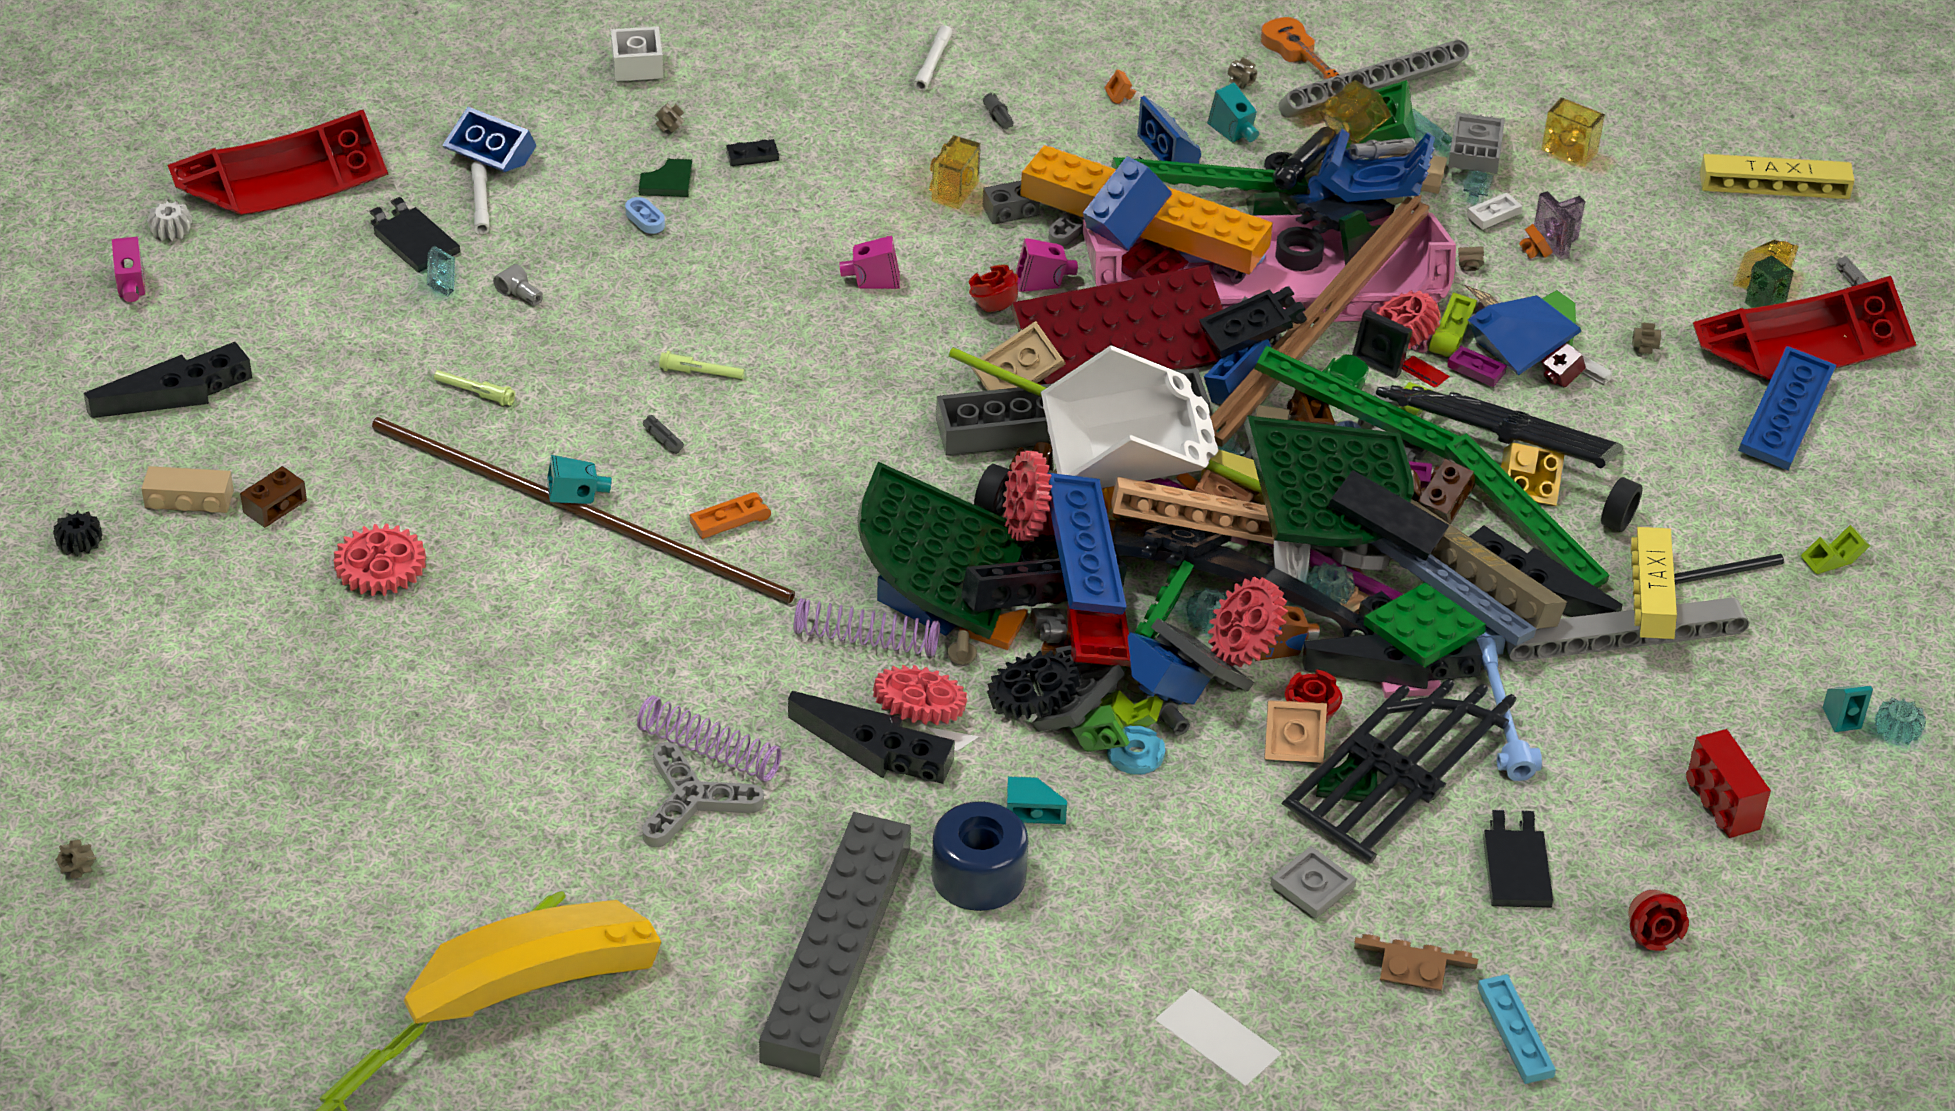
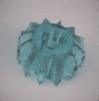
M1323 562L1322 566H1314L1312 572L1307 577L1308 585L1339 604H1347L1354 593L1355 587L1353 573L1347 571L1346 566L1338 567L1336 562L1333 565Z
M1205 587L1204 591L1195 590L1194 595L1190 596L1187 603L1188 621L1193 623L1194 628L1202 627L1204 633L1208 629L1214 628V625L1209 623V621L1216 618L1217 614L1213 610L1221 608L1219 600L1227 599L1226 592L1220 593L1218 587L1215 590H1209L1207 587Z
M1893 697L1888 702L1883 701L1875 716L1877 734H1884L1885 741L1895 740L1896 745L1900 741L1907 745L1912 740L1918 741L1926 724L1923 708L1916 707L1915 701L1906 702L1904 697L1900 701Z

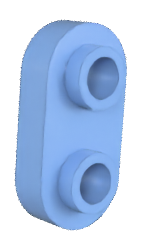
M634 197L626 202V216L643 232L655 234L665 228L664 214L649 200L642 197Z

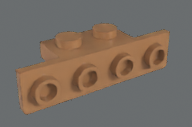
M1362 934V938L1355 937L1354 948L1384 953L1380 981L1442 991L1446 964L1476 969L1478 965V959L1472 958V953L1467 951L1454 950V954L1441 952L1442 948L1433 945H1423V949L1411 947V942L1394 939L1392 943L1380 941L1379 936Z

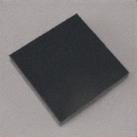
M1367 309L1362 315L1352 355L1363 360L1367 365L1397 378L1401 374L1413 330Z

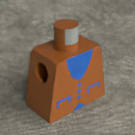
M1283 606V608L1288 610V613L1281 617L1286 621V624L1279 626V630L1283 633L1282 635H1275L1274 639L1277 644L1268 645V654L1263 651L1261 652L1260 661L1298 656L1301 653L1305 640H1318L1320 634L1318 624L1308 623L1301 608Z

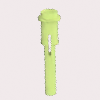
M671 351L662 352L659 360V368H664L666 372L668 369L691 374V371L743 379L745 371L741 368L695 361L694 357L671 354ZM682 363L702 366V368L682 365Z
M437 370L434 374V380L479 393L481 398L499 402L501 406H511L515 400V391L510 386L501 387L487 381L479 383Z

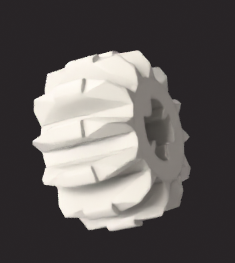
M167 201L166 204L157 203V207L150 209L147 219L148 227L153 237H160L161 241L167 238L173 241L175 237L182 239L183 234H189L192 227V217L186 205H179L178 201L174 203Z

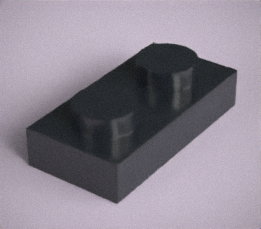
M774 139L726 145V154L730 167L779 161V152Z

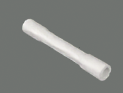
M943 25L939 28L923 67L919 70L913 83L916 90L925 91L927 89L938 60L951 38L952 29L949 26Z
M475 161L471 166L475 205L474 230L477 234H487L490 230L486 192L487 168L486 164Z

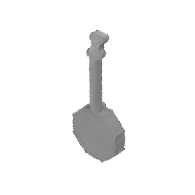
M1371 543L1347 547L1310 545L1311 549L1330 556L1340 564L1350 567L1382 570L1389 566L1390 557L1380 552Z

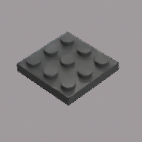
M1159 618L1151 626V628L1159 633L1157 639L1168 647L1175 648L1179 656L1190 663L1196 664L1199 667L1198 670L1207 677L1214 678L1219 683L1226 684L1235 691L1238 687L1249 691L1255 683L1234 666L1227 664L1217 657V654L1213 653L1209 647L1193 635Z

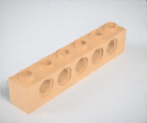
M1117 477L1111 501L1114 514L1274 544V537L1265 505Z

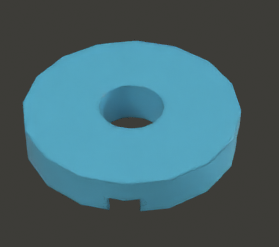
M1142 726L1124 727L1130 743L1124 747L1107 749V757L1111 764L1120 771L1129 774L1152 772L1161 766L1165 758V743L1162 738L1160 740L1156 732ZM1139 747L1143 749V751L1133 752L1129 750V748Z

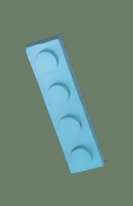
M1508 974L1479 980L1478 991L1524 1084L1554 1078L1556 1069Z

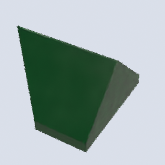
M1279 192L1254 193L1246 199L1249 215H1293L1280 199Z

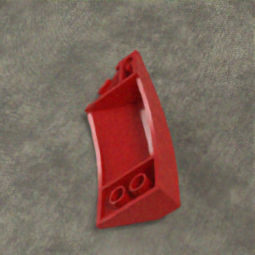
M364 109L291 134L217 150L212 148L168 164L170 174L177 189L240 215L270 211L320 199L389 175Z
M1891 275L1814 297L1749 309L1740 308L1692 323L1701 348L1766 380H1771L1787 346L1836 364V368L1913 348L1917 345Z

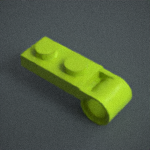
M1452 293L1440 326L1435 330V334H1433L1429 351L1449 358L1460 347L1468 328V319L1472 317L1475 311L1476 299Z

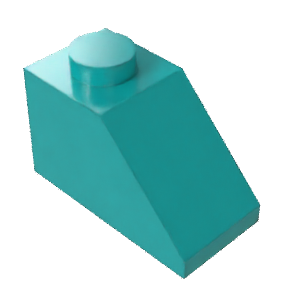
M1851 685L1827 689L1822 708L1834 732L1862 729L1873 692L1872 686Z
M1008 776L1007 808L1014 812L1023 823L1066 824L1067 800L1038 777Z

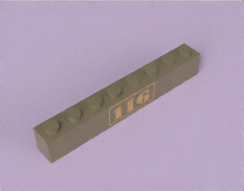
M1411 499L1412 504L1428 512L1429 514L1435 516L1436 518L1442 520L1443 522L1447 523L1446 521H1444L1443 519H1441L1440 517H1438L1437 515H1435L1434 513H1432L1431 511H1429L1428 509H1426L1425 507ZM1452 525L1449 526L1447 532L1431 553L1432 556L1536 629L1558 627L1567 601Z

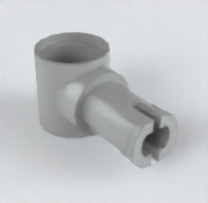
M518 264L511 265L493 278L496 290L504 296L512 293L517 297H522L532 306H537L543 300V293L529 284L526 272Z

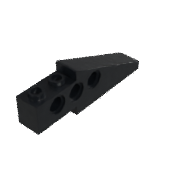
M235 341L188 360L181 354L84 392L86 410L91 418L209 404V395L252 379L250 358Z
M1485 525L1469 536L1567 601L1563 615L1579 617L1622 610V603L1536 548L1527 553Z
M1378 634L1304 641L1302 664L1306 671L1316 672V670H1321L1332 675L1427 689L1428 681L1480 676L1483 654L1475 638L1430 665L1423 667Z
M791 691L788 697L789 719L879 777L884 778L887 770L900 775L905 774L928 782L944 784L954 761L955 740L902 727V719L900 717L796 691Z

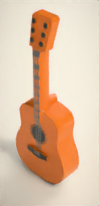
M1280 17L1270 20L1262 26L1261 43L1269 50L1279 53L1286 61L1297 62L1302 60L1307 62L1308 60L1324 75V79L1339 75L1335 69H1331L1314 53L1315 41L1306 33L1303 24L1299 20L1292 17Z

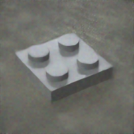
M1310 846L1273 875L1270 885L1316 919L1355 888L1357 879Z

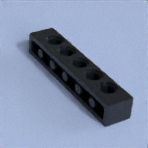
M1116 556L1123 587L1127 565ZM1060 558L966 567L961 598L974 611L984 612L987 609L995 608L1011 609L1015 606L1034 607L1037 604H1060L1061 602L1068 601Z

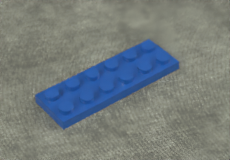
M1787 346L1740 443L1738 451L1789 470L1834 373L1836 364Z
M1047 473L1051 474L1049 485H1052V488L1049 491V495L1052 499L1048 502L1069 608L1123 615L1127 606L1100 479Z

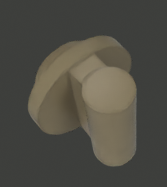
M1484 246L1458 248L1459 266L1464 267V270L1476 271L1484 265Z
M961 630L958 632L957 642L953 643L948 649V657L956 664L966 665L976 659L977 650L973 644L969 643V633Z

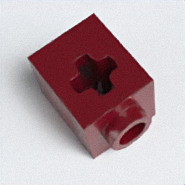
M1568 343L1563 344L1541 361L1545 371L1543 373L1544 377L1551 384L1555 385L1557 383L1563 388H1566L1586 369L1583 355Z

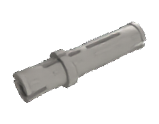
M1413 138L1380 142L1369 140L1362 144H1351L1348 153L1352 160L1362 158L1375 160L1380 156L1409 154L1416 146Z

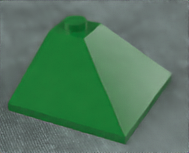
M1407 80L1340 101L1337 134L1341 129L1350 134L1346 149H1349L1351 144H1362L1369 140L1380 142L1413 138L1415 141L1416 129Z

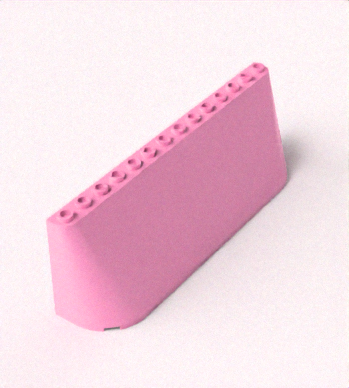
M1428 213L1333 322L1361 321L1364 311L1368 309L1377 313L1376 308L1382 307L1384 301H1390L1392 296L1397 297L1401 292L1407 294L1411 290L1414 293L1421 290L1423 294L1428 293L1437 304L1442 298L1446 297L1455 274L1456 244L1433 213ZM1302 215L1255 216L1273 222L1271 244L1265 253L1263 262L1258 264L1250 275L1246 274L1240 283L1235 284L1231 282L1230 277L1223 273L1215 272L1214 262L1188 263L1183 269L1208 265L1223 309L1241 302L1245 296L1250 298L1254 294L1257 295L1269 289L1274 294L1282 288L1290 286L1294 292L1292 298L1295 302H1301L1306 311L1346 265L1340 231L1330 229L1320 234L1324 239L1322 262L1318 267L1307 271H1294L1282 266L1275 257L1277 236L1281 231L1297 226L1312 229L1313 226H1317L1320 222L1313 220L1303 225L1296 221V218ZM1390 216L1370 221L1369 224L1371 226L1382 225ZM1083 219V235L1096 286L1131 280L1132 278L1121 271L1122 255L1128 251L1087 229ZM1139 237L1129 250L1134 248L1136 245H1138L1145 239ZM1159 244L1165 250L1168 248V246ZM1303 246L1288 247L1299 252L1311 251V249Z

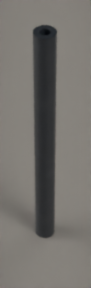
M1780 553L1675 573L1674 581L1676 585L1781 565L1784 563V558Z

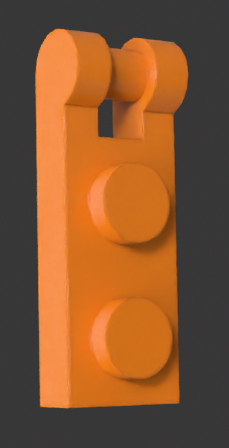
M752 492L690 514V523L699 536L704 539L755 520L759 522L765 521L771 516V510L766 504H762L763 500L757 492Z

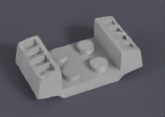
M1456 112L1448 168L1497 174L1505 118Z

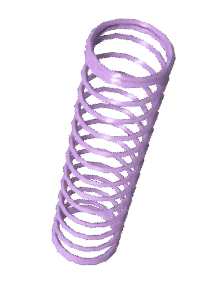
M800 598L797 603L793 624L795 634H800L803 628H805L807 636H810L815 629L818 638L822 637L826 631L827 637L831 640L837 632L839 641H843L848 634L850 643H854L859 635L861 645L866 644L870 637L872 647H875L881 638L883 649H886L892 640L894 651L900 648L903 641V649L906 653L909 652L914 643L916 654H919L923 647H925L927 656L933 657L935 655L940 632L939 621H933L928 638L930 620H927L924 638L917 652L916 636L919 618H916L913 637L906 650L905 635L908 616L904 619L903 632L899 644L895 648L894 634L897 614L894 615L891 634L886 646H884L883 633L886 612L883 613L880 633L876 643L873 644L872 632L875 610L872 611L867 637L862 642L864 608L861 609L857 633L854 639L851 640L853 606L850 608L847 629L841 639L840 620L843 610L842 605L839 607L835 630L830 637L829 619L832 604L829 603L826 623L822 633L819 635L818 618L821 602L819 601L817 604L815 622L810 633L807 630L810 599L806 601L805 598Z
M655 695L648 697L642 704L637 717V727L641 731L647 730L651 735L656 733L658 738L663 739L666 737L668 742L671 743L676 741L679 747L686 745L689 751L696 749L699 755L706 753L708 759L716 758L718 763L726 762L728 767L736 766L740 772L746 770L749 776L756 774L757 778L764 782L772 779L779 767L782 751L777 745L771 747L770 743L767 742L760 750L761 741L757 738L749 748L750 734L745 735L739 744L741 738L740 730H736L730 737V726H726L720 733V722H716L710 729V718H706L701 723L700 714H696L691 719L690 710H686L681 715L680 706H676L671 711L670 702H666L661 708L662 701L660 697ZM653 699H655L649 707L646 716V725L642 728V720L645 710L650 704V702ZM655 704V706H654V711H653L652 716H651V718H650V720H649L650 712H651V710H652L653 705ZM669 704L667 716L658 728L662 711ZM679 708L677 719L668 732L671 717L675 710ZM688 712L689 715L687 723L681 734L678 736L681 721L685 714ZM698 716L697 727L688 740L691 725ZM656 720V731L650 732L649 728ZM708 720L706 733L698 744L701 729ZM667 722L665 730L666 735L660 736L658 732L663 728V726ZM677 725L675 734L676 739L670 740L668 736L673 732ZM718 725L716 737L708 748L712 731ZM687 729L685 743L680 744L678 740ZM728 729V735L725 740V743L718 752V747L722 735L724 734L725 730ZM697 733L695 748H690L688 744ZM738 733V739L735 744V747L728 756L730 744L734 736ZM707 737L705 752H700L698 747ZM748 737V743L745 748V751L738 760L741 746L744 740ZM717 741L715 756H709L708 752ZM758 741L756 753L751 762L748 764L752 748ZM727 745L725 760L721 761L718 756ZM768 745V751L766 752V754H765V756H764V758H763V760H762V762H761V765H760V767L758 768V765H759V761H760V757H761V755H762V752L764 751L765 747ZM737 749L735 764L730 765L728 760ZM777 750L774 765L769 773L764 776L767 762L772 753ZM747 753L745 768L740 769L738 764ZM758 755L755 772L750 773L748 768Z

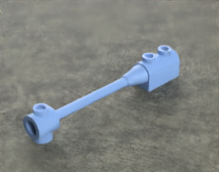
M1486 627L1485 633L1476 639L1483 654L1481 664L1487 671L1495 702L1498 705L1506 697L1497 668V654H1503L1505 639L1491 628ZM1509 709L1503 715V717L1509 719L1508 725L1504 728L1507 744L1503 746L1501 753H1497V767L1499 771L1506 770L1508 777L1513 781L1527 780L1542 768L1541 751L1539 748H1530L1528 742L1518 739Z

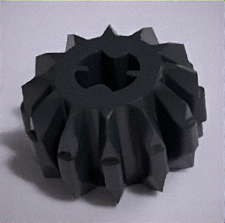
M79 510L75 514L66 512L65 518H57V524L53 530L58 549L64 550L66 555L75 552L79 556L83 551L90 554L91 548H98L103 536L100 521L97 516H91L89 511L83 514Z

